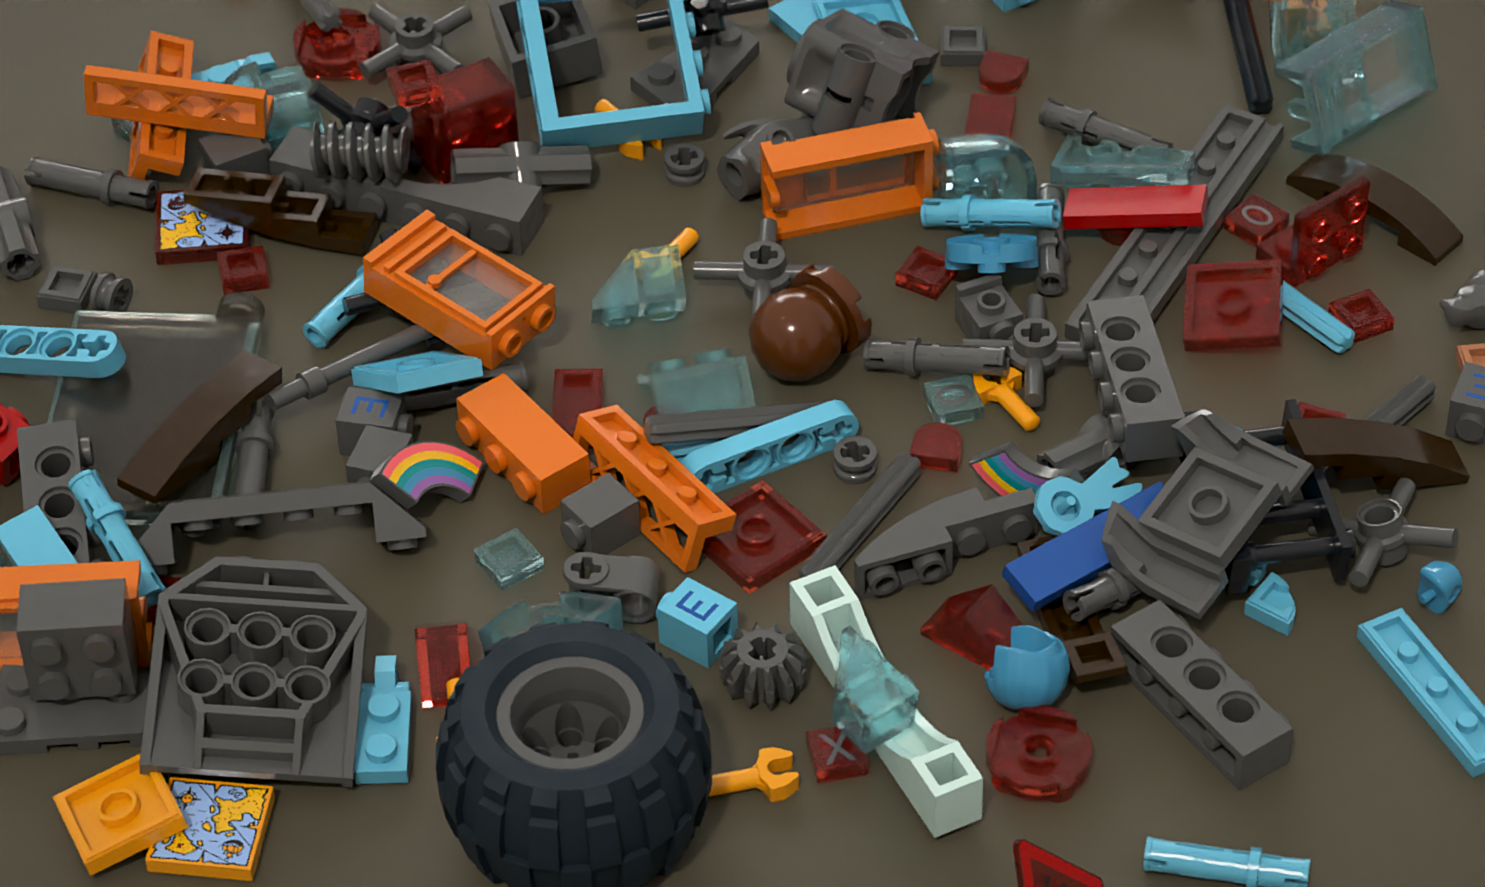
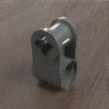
M579 552L571 555L565 561L563 574L564 579L568 583V589L563 596L565 610L571 616L583 620H617L633 624L647 622L655 616L662 574L660 566L655 561L643 556H614L592 552ZM586 566L590 567L589 579H585ZM587 592V604L583 605L582 593Z

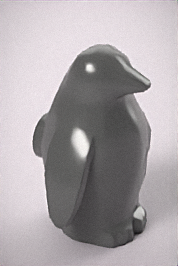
M802 116L778 120L767 118L752 119L728 129L722 135L723 139L744 137L721 157L717 167V174L722 184L728 187L729 193L739 201L747 196L761 192L760 143L771 141L773 145L785 141L791 142L796 141V139L816 136L818 134L812 130L811 126L814 118Z

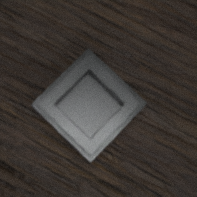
M941 26V66H985V26Z
M53 265L36 296L39 308L83 315L90 302L93 284L98 278L97 272Z

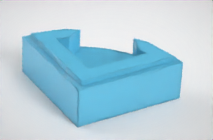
M1271 572L1245 602L1244 615L1288 636L1295 623L1296 606L1289 592L1287 582Z

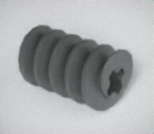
M316 120L311 133L309 152L313 173L316 178L324 179L329 174V171H331L334 179L343 180L349 171L352 180L361 181L367 171L370 181L379 182L385 172L388 182L397 183L402 174L406 172L409 164V127L403 125L398 138H393L390 125L384 124L380 137H375L372 124L366 123L362 136H357L354 123L348 122L344 134L340 135L336 122L330 121L326 133L323 134L320 132L319 124Z

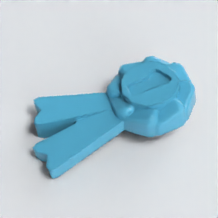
M1112 457L1082 484L1063 476L1046 481L1036 492L1033 514L1042 525L1044 532L1060 536L1093 518L1094 513L1108 510L1112 501L1121 503L1141 492L1142 483L1113 488L1129 476V472L1120 468L1117 458Z

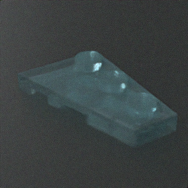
M1067 135L1050 165L1051 184H1065V187L1069 189L1087 188L1092 184H1110V187L1188 185L1195 170V151L1143 145L1132 149L1130 152L1123 151L1118 146V141L1102 140L1099 142V145L1092 147L1082 145L1081 136Z

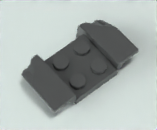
M1205 409L1197 411L1171 426L1187 457L1141 517L1137 520L1121 504L1112 501L1101 540L1111 566L1147 595L1157 600L1160 599L1163 603L1199 620L1229 582L1225 568L1276 502L1287 506L1314 470L1311 463L1251 436Z

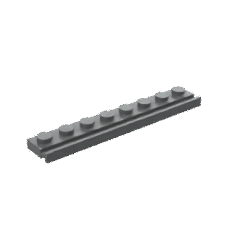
M1224 104L1165 185H1207L1209 198L1203 226L1134 228L1065 323L1064 337L1073 341H1079V322L1086 321L1087 301L1144 295L1152 321L1154 322L1283 139L1284 124L1278 122L1276 126L1265 123L1266 118Z

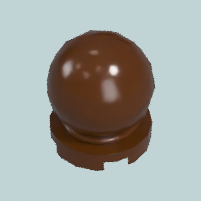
M810 264L795 276L791 282V288H786L769 295L752 315L749 327L751 352L761 368L779 380L806 382L823 375L840 353H851L865 343L871 336V318L862 319L861 313L855 304L862 297L846 277L830 266L820 271L815 269L814 264Z

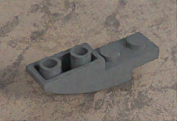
M975 487L953 494L917 510L886 529L854 560V593L860 601L878 595H886L893 591L925 582H933L952 575V561L955 558L973 555L980 551L1038 536V519L1033 514L1036 494L1032 488L985 500L979 488Z

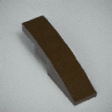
M197 168L183 193L185 203L227 222L273 238L318 249L366 255L379 228L377 213L333 209L331 194L288 191L284 175Z
M246 350L242 351L213 373L178 405L146 440L117 477V486L153 504H157L220 459V442L251 421V404L282 384V367Z
M1288 418L1282 431L1292 455L1311 463L1314 468L1333 467L1339 479L1372 477L1378 490L1393 489L1400 478L1412 480L1416 487L1466 484L1470 478L1451 440L1418 429L1369 420Z

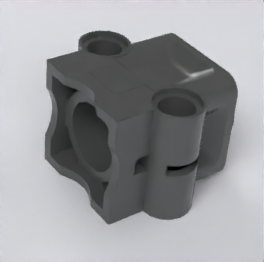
M842 8L824 19L815 20L803 33L794 49L787 69V82L789 86L784 103L813 117L812 130L818 135L904 118L911 119L914 117V113H917L919 110L918 98L920 89L925 79L932 73L939 51L915 40L914 32L901 23L881 20L875 25Z

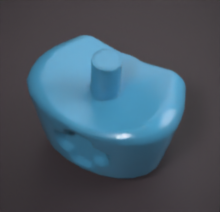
M1432 561L1423 566L1419 572L1420 580L1417 595L1423 605L1436 614H1442L1461 593L1463 581L1460 571L1454 565L1443 561Z

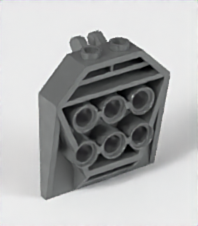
M216 556L159 593L139 764L140 774L165 772L342 784V787H353L366 648L367 607L320 563H309L300 560L252 559L246 556Z

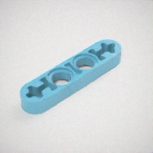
M0 325V373L105 378L120 370L127 358L120 341L111 331ZM30 345L24 352L13 355L21 347ZM66 347H71L64 354L57 357H53V355L57 353L59 350L64 349Z
M832 400L696 449L686 455L680 463L715 494L832 451L835 444L841 439L857 434L859 421L844 401ZM800 434L793 443L782 447L787 439ZM752 450H756V452L749 459L741 463H738L739 459L743 455Z

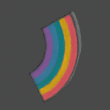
M421 441L404 446L385 459L374 471L369 481L407 510L418 503L422 495L428 493L443 494L461 503L471 496L485 461L471 452L452 444L438 441Z
M1012 441L978 453L968 463L977 476L999 496L1032 488L1036 494L1042 484L1059 476L1070 478L1081 484L1085 481L1076 467L1056 469L1041 465L1023 454Z

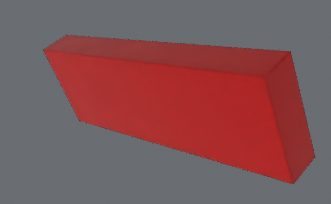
M1207 185L1070 188L1063 213L1064 227L1068 230L1203 226L1209 198Z

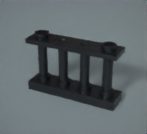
M1296 399L1286 400L1281 426L1242 431L1272 446H1284L1286 452L1292 454L1282 431L1288 418H1303ZM1197 411L1184 412L1185 417ZM1185 452L1183 456L1179 457L1181 464L1187 457ZM1322 467L1314 468L1300 487L1304 500L1290 501L1287 506L1275 503L1259 524L1266 525L1312 519L1318 537L1255 545L1252 540L1246 541L1225 568L1229 580L1225 586L1227 595L1246 593L1251 571H1255L1257 565L1326 557L1334 580H1345L1349 559L1354 558L1356 554L1355 537L1350 528L1345 529Z

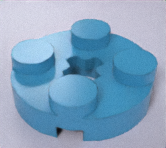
M974 234L946 239L945 269L948 270L971 269L973 264H978L979 273L1006 272V263H1011L1013 268H1034L1039 266V247H1037V237L1033 235L999 234V237H984V234Z

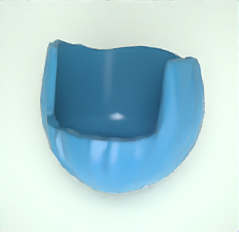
M1031 625L1011 627L1010 647L996 645L994 666L985 672L984 682L994 699L1004 707L1023 711H1035L1047 707L1060 697L1066 687L1070 671L1068 652L1064 644L1047 631H1042Z

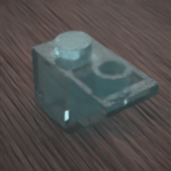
M679 244L631 250L592 299L590 310L591 323L602 321L604 326L614 327L625 325L631 321L630 318L649 316V319L653 321L672 319L677 316V312L684 311L686 291Z
M848 626L841 633L831 721L867 754L913 725L920 691L916 689L913 681L906 674L896 670L881 655L874 643L865 640L851 626Z

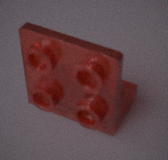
M1361 176L1297 212L1294 217V224L1257 244L1255 259L1295 288L1311 278L1320 276L1326 269L1345 258L1353 257L1362 249L1364 242L1370 181Z

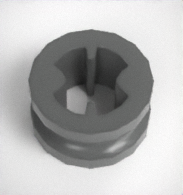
M680 143L668 148L664 155V163L666 165L665 177L667 181L680 187H689L701 182L705 177V154L703 150L697 145L690 143Z
M110 272L100 274L93 284L90 293V305L93 311L98 313L106 312L108 316L113 318L121 317L127 311L132 299V282L125 277L117 278L115 274Z
M849 436L835 444L833 449V470L839 480L848 484H862L870 481L875 476L877 471V449L872 441L865 437Z

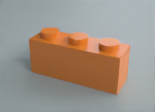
M505 373L456 398L458 420L455 422V426L461 440L467 446L473 445L484 456L490 469L496 474L501 473L512 483L517 495L525 502L529 500L543 515L560 506L562 499L591 483L589 453Z

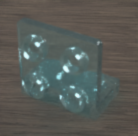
M730 348L693 354L695 363L685 365L684 358H673L647 364L649 373L637 375L639 385H651L657 415L756 406L746 355L732 356Z

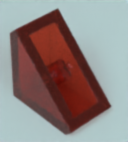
M991 584L948 597L920 628V635L990 670V667L994 666L996 645L1010 647L1011 627L1023 624L994 585Z
M467 620L419 624L415 626L422 708L447 706V681L453 678H460L466 667H471Z

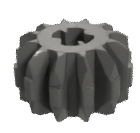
M755 622L751 632L736 628L733 640L724 642L721 650V663L719 664L720 679L723 681V685L727 686L732 700L744 698L749 709L757 702H765L771 710L775 700L778 699L790 703L794 691L803 689L805 668H807V655L804 652V646L799 645L795 632L782 634L778 623L769 630L761 629L757 622Z

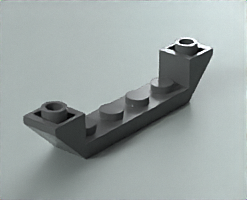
M362 481L172 501L138 540V543L151 563L156 575L168 573L167 564H175L179 561L175 523L183 522L184 531H197L214 528L213 519L233 517L234 526H245L264 523L263 514L283 512L284 521L314 518L313 509L333 507L334 516L364 513L363 504L372 503L376 543L387 542L388 550L418 547L417 538H426L427 529L425 523L372 482Z

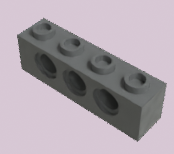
M1144 295L1087 301L1086 321H1080L1078 326L1079 341L1082 350H1089L1088 368L1091 380H1099V406L1102 412H1109L1108 432L1111 443H1119L1124 462L1183 456L1184 450L1171 426L1185 418V414Z
M76 419L17 428L24 512L38 505L78 563L103 562L102 558L95 559L94 548L101 547L103 543L98 535L91 534L85 524L87 517L83 512L84 510L68 487L69 481L75 475L87 470L86 467L95 465L90 436L81 437Z
M1159 599L1111 626L1110 632H1112L1127 664V674L1123 675L1239 791L1289 763L1293 728L1286 716L1267 704L1257 694L1256 689L1249 680L1235 673L1224 662L1216 648L1203 642L1191 630L1183 616L1175 614Z

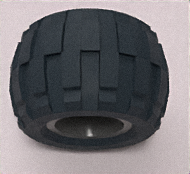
M582 620L581 623L556 624L555 621L529 627L530 631L513 638H502L484 650V658L479 661L478 665L466 667L448 699L444 720L441 721L436 742V775L440 801L445 818L453 834L461 843L467 857L493 884L504 882L508 887H644V884L648 883L656 875L666 876L682 859V854L688 849L690 840L693 839L695 828L700 827L712 787L710 729L703 715L702 706L689 680L673 658L663 657L662 652L656 650L655 642L634 631L625 633L609 628V623Z

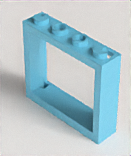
M516 0L541 147L588 145V148L703 133L704 114H711V104L708 89H700L698 77H703V62L700 50H692L691 39L696 38L693 12H685L683 4L685 0H666L686 102L567 117L558 116L539 5L575 0Z

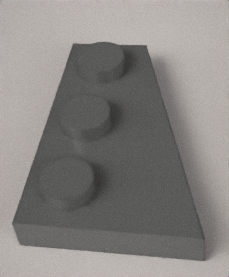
M732 20L725 23V31L699 37L691 42L692 50H700L703 77H698L700 89H708L711 107L717 101V93L725 84H733L760 54L759 40ZM676 51L630 76L631 91L651 106L686 102Z

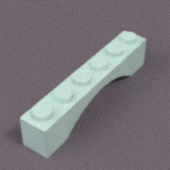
M836 565L790 582L791 626L934 838L982 819V775L959 742L946 737L936 730L919 713L907 697L876 642L859 598Z

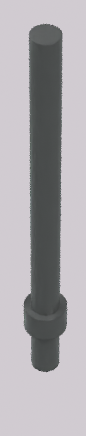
M488 290L458 305L479 316L509 301ZM417 324L412 325L324 367L312 366L297 373L296 380L268 392L265 395L269 407L275 411L303 397L310 400L327 392L329 385L352 375L351 369H354V366L382 361L435 335Z

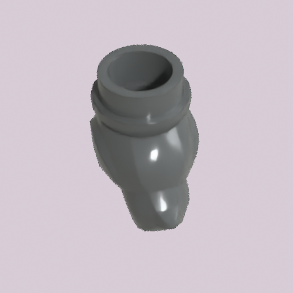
M1485 270L1473 273L1452 298L1440 301L1439 305L1444 310L1445 317L1451 325L1456 327L1467 325L1476 329H1485Z

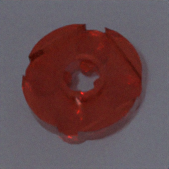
M338 8L340 11L339 18L342 20L341 27L339 29L333 27L327 33L322 31L315 21L306 26L305 19L297 26L293 34L294 54L297 62L301 65L302 74L308 78H364L359 68L360 63L380 53L382 49L380 29L374 21L373 26L367 22L366 14L353 9ZM338 41L343 42V43H341V44H335V42H338Z
M1050 706L1023 707L1019 709L1018 716L1011 717L1005 722L1003 716L989 730L986 740V766L991 774V783L999 792L1011 793L1029 800H1049L1053 803H1063L1073 797L1075 789L1083 784L1089 775L1092 761V740L1088 732L1085 736L1084 732L1077 727V719L1068 712ZM1036 747H1042L1046 749L1047 757L1035 758L1027 753H1034Z

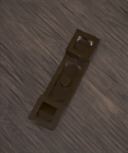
M1314 154L1287 176L1286 184L1322 204L1334 195L1399 231L1397 245L1434 266L1463 242L1462 233L1430 200L1394 175L1366 162L1341 155Z
M1050 535L1017 542L1018 556L1021 557L1058 536ZM1063 596L1035 611L1043 631L1056 636L1064 644L1070 663L1068 677L1078 684L1127 674V664L1112 632L1104 633L1096 614H1092L1079 622L1072 620V614L1080 611V608L1067 614L1063 606Z

